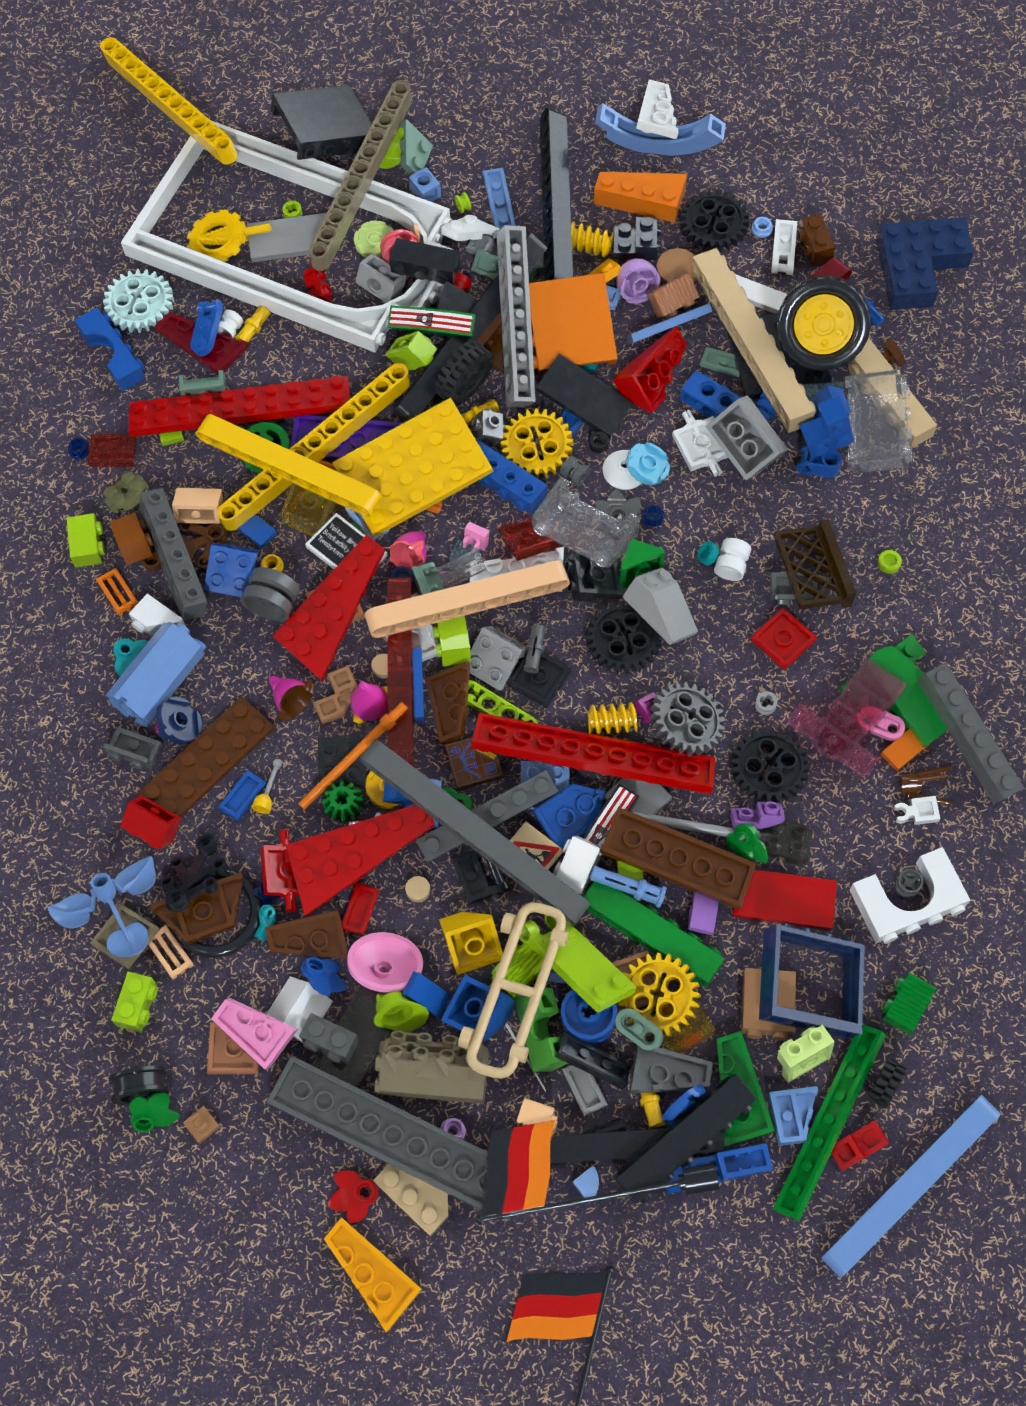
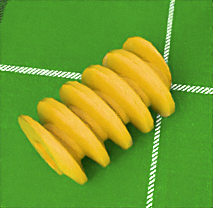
M574 221L571 223L572 249L577 245V250L580 252L585 248V252L588 254L593 250L596 256L600 252H602L603 258L608 256L612 248L614 232L609 237L608 230L606 229L601 235L600 228L598 227L593 233L590 225L585 231L582 223L578 229L575 228Z
M632 702L628 703L627 709H625L623 703H619L617 710L612 703L609 705L608 711L604 704L600 705L598 711L594 705H591L589 712H587L588 732L590 734L593 728L596 729L598 735L601 734L602 728H605L607 734H610L612 727L615 728L617 733H620L621 726H624L626 733H629L631 726H634L637 732V714Z

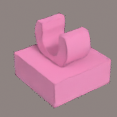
M469 522L465 527L463 548H466L469 544L474 546V553H477L480 549L485 551L488 546L490 531Z

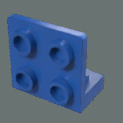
M213 542L210 548L204 590L241 597L246 586H249L248 580L258 560L259 550Z

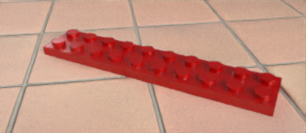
M335 376L333 378L224 390L222 393L221 391L205 392L200 395H182L179 397L129 403L128 431L130 437L198 429L208 414L232 424L335 412L351 399L348 376Z
M479 713L471 749L501 754L507 757L512 756L529 761L549 763L555 766L586 770L602 775H612L650 784L691 790L697 793L712 794L715 757L697 756L695 753L688 756L685 751L680 755L678 750H670L669 748L484 713Z

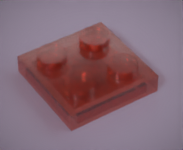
M541 514L498 527L500 537L517 561L559 547L558 538Z

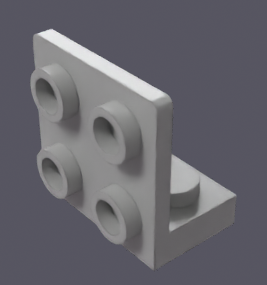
M492 626L482 627L470 651V673L494 688L503 690L519 658H523L526 655V646Z

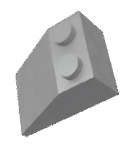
M659 568L635 577L623 598L669 645L697 634V627L679 584L668 571Z

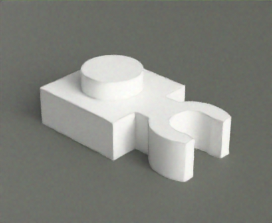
M936 796L913 798L910 801L911 806L905 803H898L894 806V811L902 810L905 813V816H899L896 819V822L900 824L907 822L910 818L914 819L915 825L940 821Z

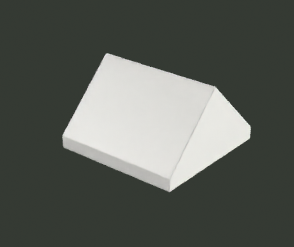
M290 976L266 1015L297 1028L298 1031L293 1038L302 1042L299 1035L310 1013L323 1018L333 1001L315 991L310 983Z

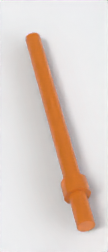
M401 702L389 714L386 713L379 720L380 723L298 804L305 810L375 739L377 740L387 729L390 730L396 724L395 721L408 707Z

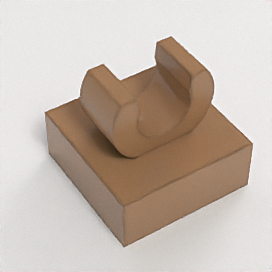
M204 1106L183 1122L199 1144L220 1128Z

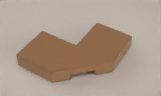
M349 665L327 674L335 694L313 702L322 725L344 717L350 706V696L358 686Z

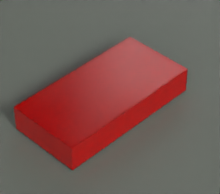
M356 882L342 920L345 932L361 937L365 935L380 894V889Z

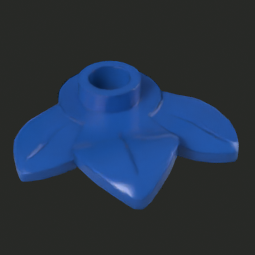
M310 957L301 965L302 974L309 979L310 985L319 994L329 996L331 992H341L348 987L337 974L341 964L333 960H321L316 957Z

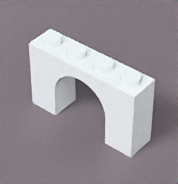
M943 847L920 856L916 862L930 892L929 904L921 910L904 911L894 906L887 898L876 874L852 884L850 892L875 943L881 941L884 944L896 940L898 938L897 935L906 931L907 935L921 929L920 925L928 922L929 925H934L942 921V916L951 913L952 916H956L966 910L965 907L969 903L970 898Z

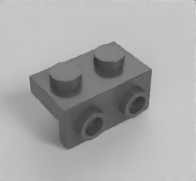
M799 572L795 575L796 579L803 583H806L809 579ZM769 573L770 601H777V605H791V601H796L787 573ZM812 580L808 586L818 590V583ZM806 591L802 593L804 601L814 600L815 598L814 595Z
M117 727L110 743H105L103 749L107 753V757L115 762L123 760L129 762V765L135 769L142 770L146 768L151 770L163 744L158 740Z

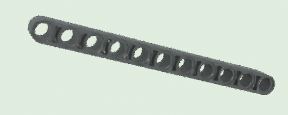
M375 739L359 758L360 762L416 806L423 809L429 816L544 904L561 910L565 915L566 921L576 925L589 908L590 903L583 896L380 741Z

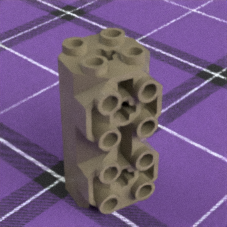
M398 1030L392 1032L390 1038L380 1041L379 1055L376 1057L375 1071H379L375 1081V1093L388 1096L484 1104L487 1076L479 1074L470 1068L466 1059L468 1049L458 1046L459 1037L446 1035L442 1038V1042L436 1044L428 1033H405ZM482 1041L477 1054V1060L488 1065L489 1051Z

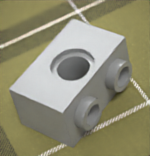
M372 253L360 262L355 283L387 303L402 295L407 276L391 272L390 265Z

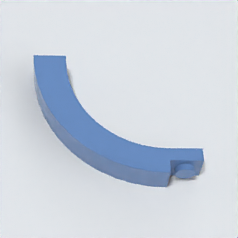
M604 103L598 106L595 120L596 125L607 131L606 138L622 147L637 152L670 156L696 153L717 145L724 140L726 126L724 122L710 113L696 122L676 126L678 128L677 139L654 133H645L636 129L638 122L622 116Z

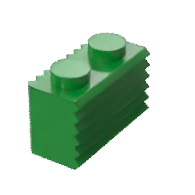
M908 973L905 978H899L893 989L897 991L894 1000L888 998L882 1012L886 1013L883 1018L884 1022L910 1036L930 1002L936 987Z

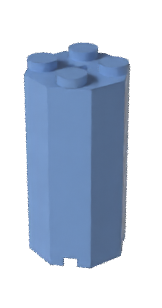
M164 622L108 691L106 697L110 698L109 702L126 717L129 715L135 716L136 720L134 722L147 727L156 716L157 707L172 696L203 657L206 648L205 644L198 639H193L189 635L190 630L183 624L179 623L176 626L171 622Z

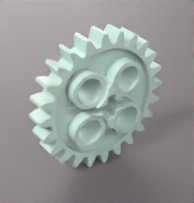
M139 269L136 270V274L128 271L127 277L120 274L121 280L113 279L114 286L108 285L109 292H104L106 298L103 300L104 310L110 320L113 321L114 326L120 325L122 331L128 327L130 333L133 332L134 328H137L138 333H141L142 328L149 332L151 325L155 327L157 322L169 313V310H173L172 303H174L172 288L169 286L168 281H164L162 275L157 277L155 271L151 275H149L147 269L143 274L140 273Z

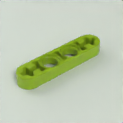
M469 680L468 690L473 688V693L476 696L468 694L467 705L480 713L502 717L504 712L511 711L515 714L514 719L519 720V717H521V721L538 724L534 717L477 682ZM486 699H492L495 702V706L491 709H486L482 706V703Z

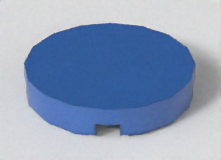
M697 1084L689 1089L667 1109L662 1116V1120L667 1126L672 1125L679 1119L677 1116L680 1115L681 1117L705 1096L706 1089L701 1084Z

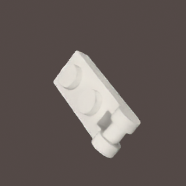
M776 219L771 274L784 272L786 275H793L797 221ZM779 260L787 261V264H781Z

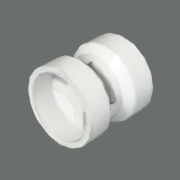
M225 310L217 333L228 334L233 339L236 335V330L240 329L244 322L242 317L232 310Z

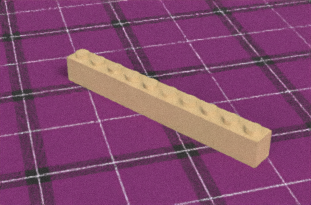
M717 248L693 256L692 272L787 432L790 433L800 429L799 425L812 421L816 413L814 403L806 397L803 385L797 382L794 370L786 364L783 352L777 349L773 336L769 335L766 331L763 319H759L754 304L752 302L749 303L744 288L740 287L737 283L735 273L729 270L725 257L720 255Z

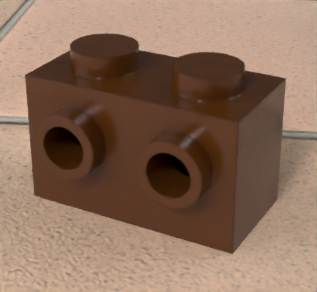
M821 213L801 218L799 228H797V237L802 243L805 256L808 258L811 267L826 264L833 258L836 247Z

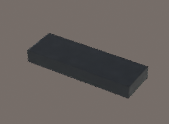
M566 1032L560 1036L555 1057L621 1090L627 1086L630 1064Z

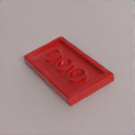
M754 870L742 907L739 910L733 908L732 917L779 924L787 923L794 926L832 931L837 881Z

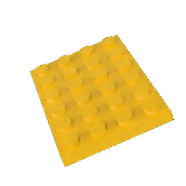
M451 397L332 462L337 472L376 489L382 495L370 517L362 515L374 537L494 472Z

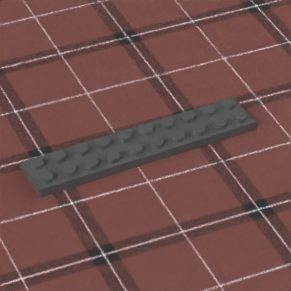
M291 1055L267 1100L269 1105L482 1211L487 1189V1151Z

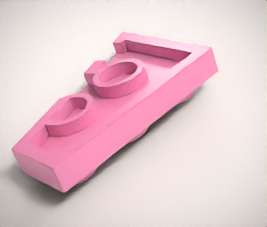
M231 998L225 999L211 1018L265 1070L272 1066L298 1031L297 1028Z

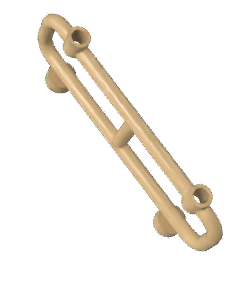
M531 902L521 907L517 916L505 913L500 931L510 935L475 1029L464 1026L458 1041L459 1047L468 1049L466 1059L473 1071L488 1077L502 1079L514 1073L519 1062H526L529 1048L524 1046L558 948L559 946L565 947L569 937V932H565L566 918L561 910L546 904ZM536 912L553 917L556 920V926L551 933L550 943L534 987L506 980L505 976L526 918L530 913ZM503 989L530 997L515 1042L511 1047L506 1066L496 1068L480 1063L477 1060V1054L500 990Z

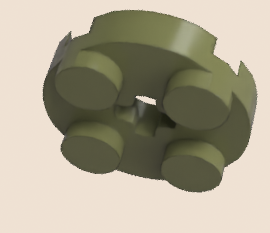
M128 472L114 486H109L105 489L103 493L106 497L105 503L114 513H119L117 509L121 508L125 511L130 510L140 503V493L145 488L148 490L149 485L141 475H134L132 472Z

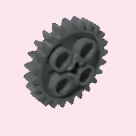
M678 682L673 686L667 685L652 701L654 704L650 708L654 712L650 719L656 721L652 728L659 729L656 736L664 737L663 744L671 743L670 750L678 747L680 755L685 750L688 756H691L694 752L697 756H700L703 752L708 753L718 744V741L723 737L721 733L725 730V727L722 726L725 718L719 717L723 710L716 709L719 702L711 701L712 694L704 695L705 688L698 691L695 683L691 688H689L687 682H684L682 686Z

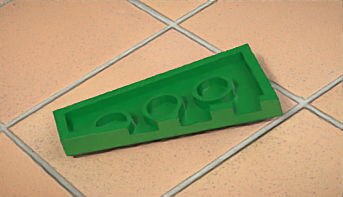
M739 1031L717 1038L720 1082L729 1074H737L756 1098L751 1104L753 1108L744 1116L738 1115L733 1119V1126L724 1132L725 1148L774 1133L775 1130L742 1032Z

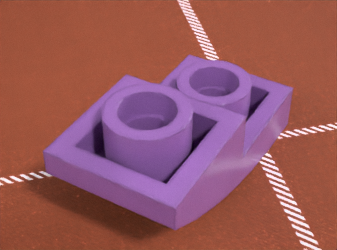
M771 801L757 802L756 809L731 808L730 813L733 830L742 823H750L756 829H762L785 821L781 803Z
M693 892L692 906L689 910L688 930L713 935L718 901Z

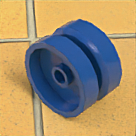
M573 989L568 992L561 1007L563 1032L592 1046L600 1045L610 1038L615 1029L616 1004L597 1013ZM589 1013L592 1015L590 1018H586L585 1014Z

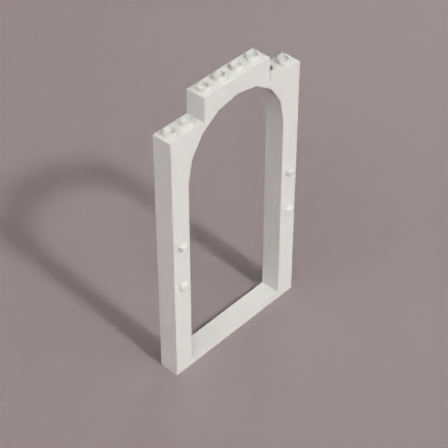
M212 121L230 137L238 154L236 161L333 198H335L348 172L314 158L298 160V152ZM191 136L121 241L125 256L256 307L264 306L274 314L372 352H376L379 345L382 346L384 344L386 333L389 329H392L387 327L391 305L430 308L431 304H435L438 292L443 285L431 280L417 279L405 294L383 305L356 309L326 302L150 234L151 229L203 149H205ZM372 181L360 208L392 219L414 234L413 225L418 224L421 243L451 249L441 245L443 239L441 228L452 221L449 208Z

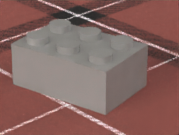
M748 395L737 399L705 426L745 480L755 477L788 450Z

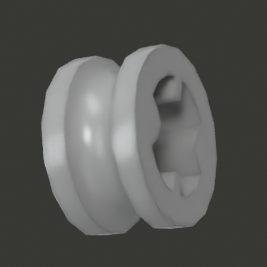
M769 691L761 692L757 696L755 708L759 713L769 715L776 709L777 697ZM766 699H769L770 704L773 705H767V707H763V702L760 701H765Z

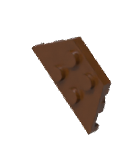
M240 872L217 880L219 884L217 891L211 894L206 892L199 894L191 899L186 909L181 912H170L166 907L165 899L149 905L152 911L188 945L235 928L244 877Z

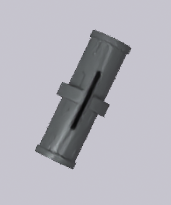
M535 624L531 626L529 643L526 644L525 648L527 655L524 671L528 673H538L540 657L544 653L543 641L546 627Z

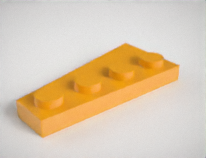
M340 1218L324 1240L381 1323L385 1332L388 1333L421 1292L422 1288L348 1222Z

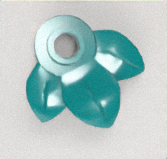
M124 638L115 643L113 647V653L116 657L114 668L118 676L121 677L149 641L138 640L133 642L130 639ZM123 646L129 647L130 651L127 653H123L121 651V648Z

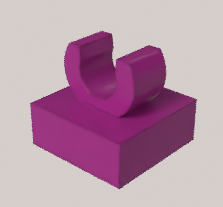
M654 692L639 699L634 704L636 714L639 713L644 719L642 721L643 724L654 721L650 719V716L654 713L650 710L654 704L652 701L656 697Z

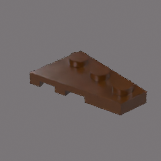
M467 661L425 678L439 742L442 744H447L465 736L470 663Z
M339 909L265 927L270 952L338 957L343 959L348 957L349 951Z

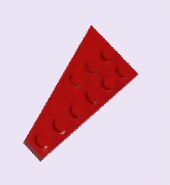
M366 535L273 635L282 646L321 681H324L326 678V672L330 663H333L339 644L344 640L358 610L357 606L361 598L364 597L367 591L366 587L371 577L374 576L385 553L384 548L369 535Z
M412 805L287 844L286 848L304 915L308 917L315 909L332 900V897L339 892L349 888L377 868L387 858H391L404 846L412 843L435 827L434 819L423 809Z

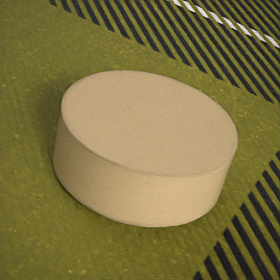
M388 654L377 655L371 664L373 673L379 678L392 676L396 668L394 659Z
M421 876L409 879L405 886L407 897L413 902L425 901L430 895V884L427 879Z

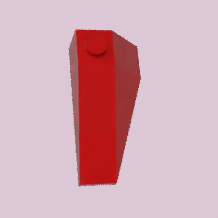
M677 326L670 329L630 362L613 379L622 396L649 413H653L664 401L667 394L664 391L666 384L671 383L673 380L671 375L673 367L679 365L687 346Z

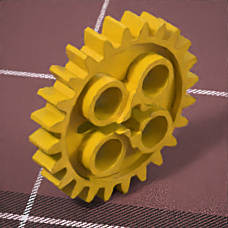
M537 408L534 414L526 410L525 417L518 413V421L511 418L512 426L505 425L507 433H503L502 440L504 441L500 442L501 448H503L502 456H505L531 475L532 473L535 474L537 479H539L540 473H543L546 478H548V471L556 474V467L561 468L562 461L565 462L569 457L568 455L572 454L571 446H573V439H570L572 438V431H568V423L563 424L562 417L556 419L555 412L548 416L547 409L542 414H539ZM531 427L535 428L537 441L540 445L542 457L544 458V460L542 461L539 459L537 447L533 439L532 431L530 429ZM542 429L550 430L547 433L540 432ZM521 435H527V436H528L526 439H519V438H518V437L521 436ZM549 448H553L556 450L553 453L546 452V450ZM532 454L534 457L527 459L525 455Z
M657 953L656 960H653L647 954V962L645 963L638 958V967L629 965L632 971L631 974L623 972L636 986L635 993L618 1003V1006L638 1011L658 1026L661 1031L664 1030L668 1036H671V1028L681 1032L679 1024L682 1022L688 1026L689 1023L686 1017L695 1018V1014L691 1009L699 1008L694 999L700 998L701 995L694 992V989L700 985L698 982H691L696 975L694 973L686 974L690 967L686 964L680 968L681 960L679 958L672 963V956L670 954L666 956L665 960H663L660 953ZM650 973H654L656 975L655 982L652 985H645V977ZM666 973V978L664 979L663 984L661 986L662 974ZM673 980H679L681 983L679 990L676 992H670L668 989L670 982ZM661 988L664 997H659L657 1000L653 995L654 993H659ZM642 998H648L649 1005L645 1010H639L637 1007L638 1001ZM657 1003L656 1015L652 1017L651 1013L653 1012L655 1005ZM665 1005H673L674 1011L669 1017L662 1016V1009ZM632 1017L628 1021V1024L631 1026L634 1024Z

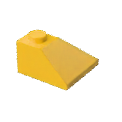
M460 912L439 919L457 975L501 960L503 951L492 915Z

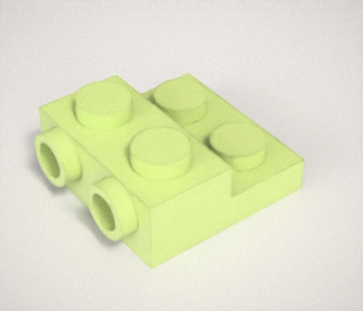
M823 1025L818 1028L812 1026L801 1034V1038L795 1041L790 1039L779 1047L777 1059L783 1066L782 1076L787 1083L831 1058L834 1040Z

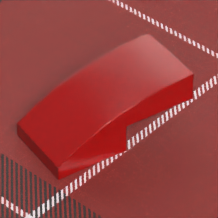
M874 1120L853 1134L838 1141L831 1154L841 1171H844L887 1146L890 1142L877 1121Z

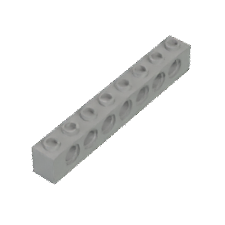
M505 225L497 233L506 407L525 408L536 402L526 226Z

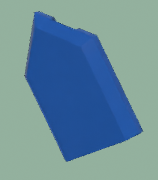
M571 784L532 811L548 838L564 849L568 839L572 840L573 836L581 837L587 833L601 811L605 791Z

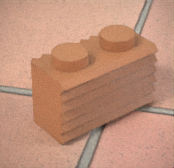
M686 273L649 292L647 297L658 318L665 316L668 319L676 315V310L682 306L686 309L694 305V300L699 298L700 295L690 274Z

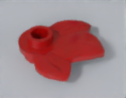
M340 1171L334 1174L335 1182L340 1189L331 1196L327 1205L337 1212H347L349 1224L359 1222L367 1215L369 1205L377 1200L379 1195L378 1186L371 1179H361L355 1171ZM369 1188L371 1191L370 1195L362 1197V1189Z

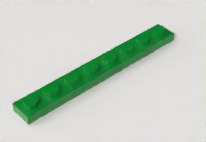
M862 1024V1035L853 1038L807 1135L806 1141L773 1207L776 1213L797 1222L800 1221L886 1037L883 1031Z

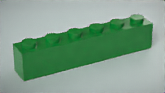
M595 881L584 895V898L590 903L587 909L588 912L652 954L657 955V953H660L663 960H665L668 954L672 956V963L679 958L681 960L680 968L687 964L690 968L686 974L694 973L696 977L693 980L707 989L723 965L725 958L722 957V953L712 946L708 948L700 943L701 940L695 934L683 932L673 920H665L658 915V911L649 905L643 906L637 902L634 895L626 892L623 893L620 890Z

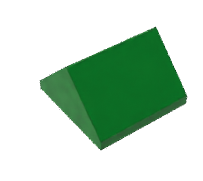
M631 539L620 569L622 590L628 588L635 577L663 568L665 557L663 548Z

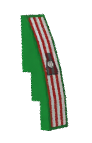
M391 305L387 327L412 332L419 331L425 334L434 333L472 338L476 315L440 309Z

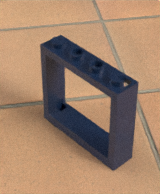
M774 923V926L765 929L763 933L759 1020L804 1030L812 1026L818 1028L823 1025L830 1035L845 1039L862 1035L865 945L854 943L850 938H833V935L830 933L816 934L812 933L811 929L791 928L787 923L782 925ZM780 941L844 956L842 1020L777 1006Z

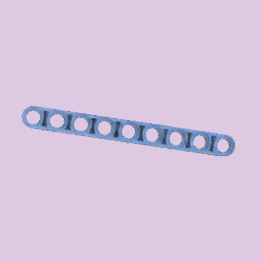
M981 1095L821 1259L841 1279L997 1120L1001 1113Z

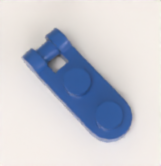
M213 300L211 303L207 301L198 303L199 313L190 343L191 350L197 356H206L213 349L223 312V304L220 300Z

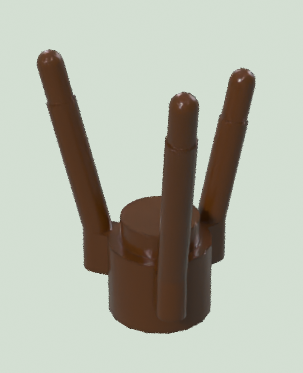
M943 766L900 775L901 794H907L908 799L930 797L917 793V791H922V782L947 778V774L937 775V773L952 770L953 766ZM936 798L938 804L951 805L949 800Z

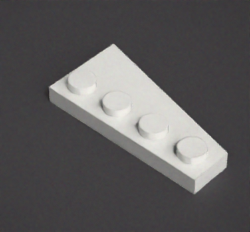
M649 79L636 129L645 133H654L677 139L678 128L675 126L676 117L673 116L674 108L671 105L672 98L669 84Z
M564 547L556 548V551L545 552V550L538 551L534 555L522 557V554L512 556V559L507 560L499 558L472 563L470 582L558 560L563 563Z

